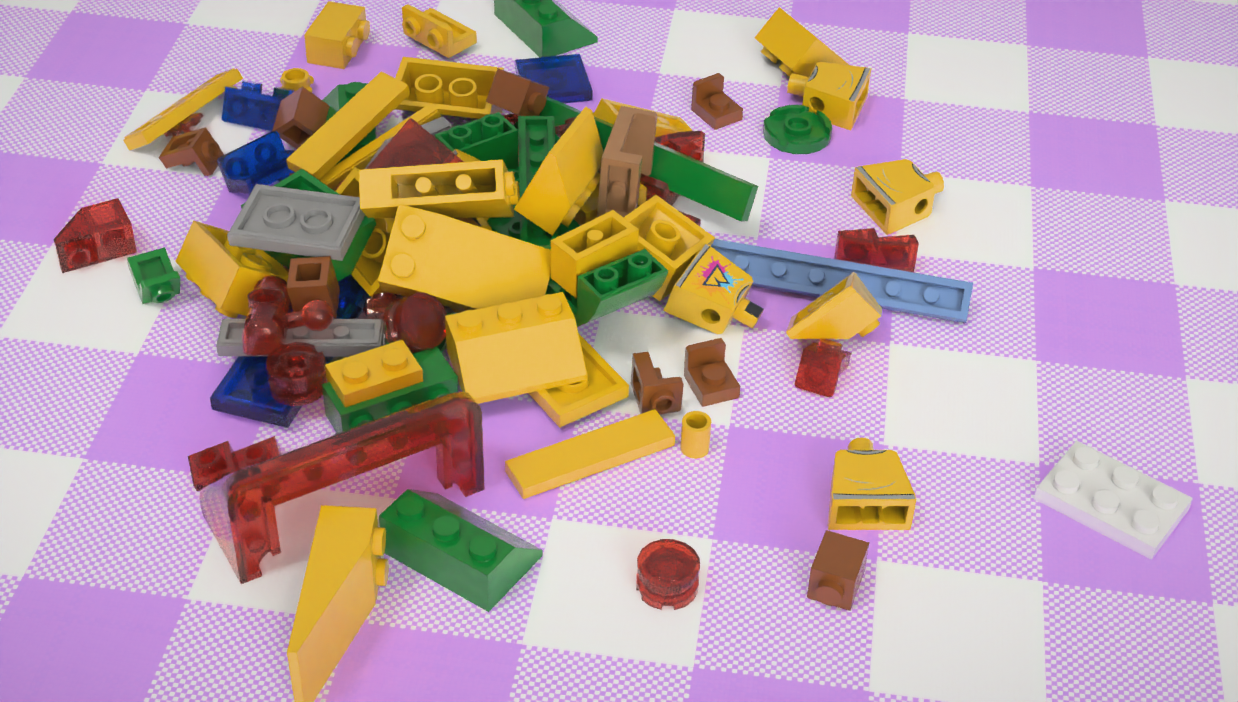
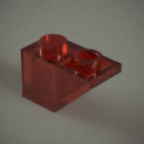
M119 198L80 208L53 239L62 273L137 253L132 224Z

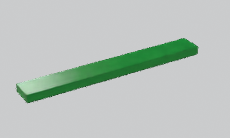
M546 96L545 107L539 116H554L555 141H558L581 111ZM514 114L512 122L518 124L519 115ZM594 116L604 152L614 125ZM656 142L654 144L651 174L649 176L641 175L640 177L741 222L748 221L759 187Z

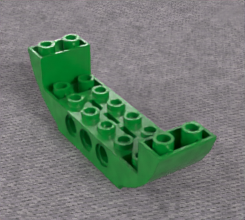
M499 112L485 115L483 118L454 126L449 130L435 134L441 164L444 163L455 149L480 161L503 159L508 172L513 171L515 181L519 183L518 130ZM514 210V217H490L487 220L492 231L520 240V213ZM574 219L568 227L561 223L559 226V236L580 225ZM643 249L579 275L577 278V298L552 280L550 275L546 295L563 292L574 314L576 325L579 327L654 295L662 287L668 270L646 249Z

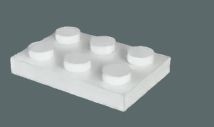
M1077 440L1037 486L1034 500L1150 560L1153 559L1188 512L1193 500L1192 497Z

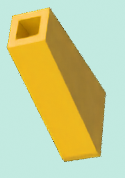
M503 159L359 170L360 209L368 218H395L399 204L451 218L514 217L513 205H516L520 200L519 183L515 181L514 172H508Z

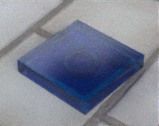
M580 54L515 60L516 74L549 87L547 97L561 103L593 100V90Z

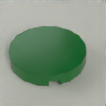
M786 105L774 109L770 112V116L765 118L763 135L770 146L781 152L811 154L828 146L832 135L831 120L821 111L817 110L815 114L809 112V107L804 105Z

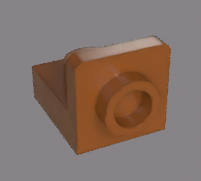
M720 73L694 81L692 88L691 110L714 130L741 121L743 118V108L723 92L724 76Z
M205 127L173 136L158 158L166 169L178 165L185 167L195 162L204 176H209L214 173L224 154L219 144Z
M722 338L688 345L685 348L684 377L702 407L740 397L741 386L725 362L726 344Z
M649 352L633 353L630 384L640 414L654 409L659 414L679 412L682 407L684 387L682 378H662L661 370L659 367L654 368Z

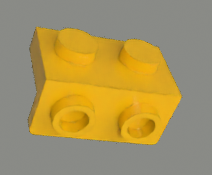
M409 4L402 7L403 34L447 58L477 43L476 31L433 8L422 12Z
M403 340L325 364L326 380L330 382L345 408L423 382V370Z

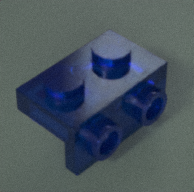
M246 80L242 81L241 86L225 87L222 120L224 122L272 131L281 100L292 94L294 90L284 87H274L273 91L263 90L262 83Z
M271 131L219 157L217 163L228 191L248 194L250 196L256 184L270 185L276 181L280 182L295 173L288 168L286 159L296 150H285L279 133Z

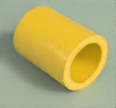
M691 411L682 418L680 450L689 458H702L709 452L712 421L710 416L704 412Z

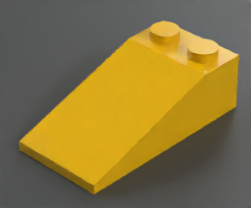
M399 204L378 283L381 290L385 292L423 299L427 302L462 311L475 310L546 295L551 275V250L448 216Z
M321 505L287 649L294 702H314L376 605L379 586L387 585L389 561L388 559L381 558L385 552L386 529L378 527L377 508Z

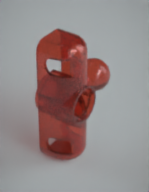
M273 275L263 277L257 282L254 290L247 295L248 312L242 331L243 353L251 356L280 354L284 349L288 329L305 326L312 331H323L331 325L334 319L332 308L329 303L320 299H314L307 302L302 310L292 312L293 307L286 288V280Z

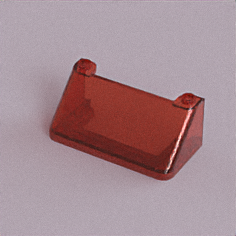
M468 392L450 393L414 404L213 477L200 491L199 500L202 515L240 584H244L262 577L259 564L268 552H271L272 556L281 553L274 507L434 446L436 447L437 479L445 490L453 487V483L457 484L465 497L485 490L481 408Z

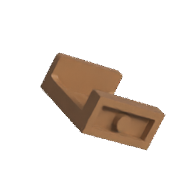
M626 106L620 107L601 159L597 217L614 210L624 218L638 208L641 175L649 176L652 171L657 124L656 112Z

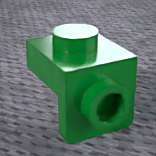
M165 247L127 258V265L142 304L149 302L164 303L171 300L175 295L180 294L181 278L178 271H174Z

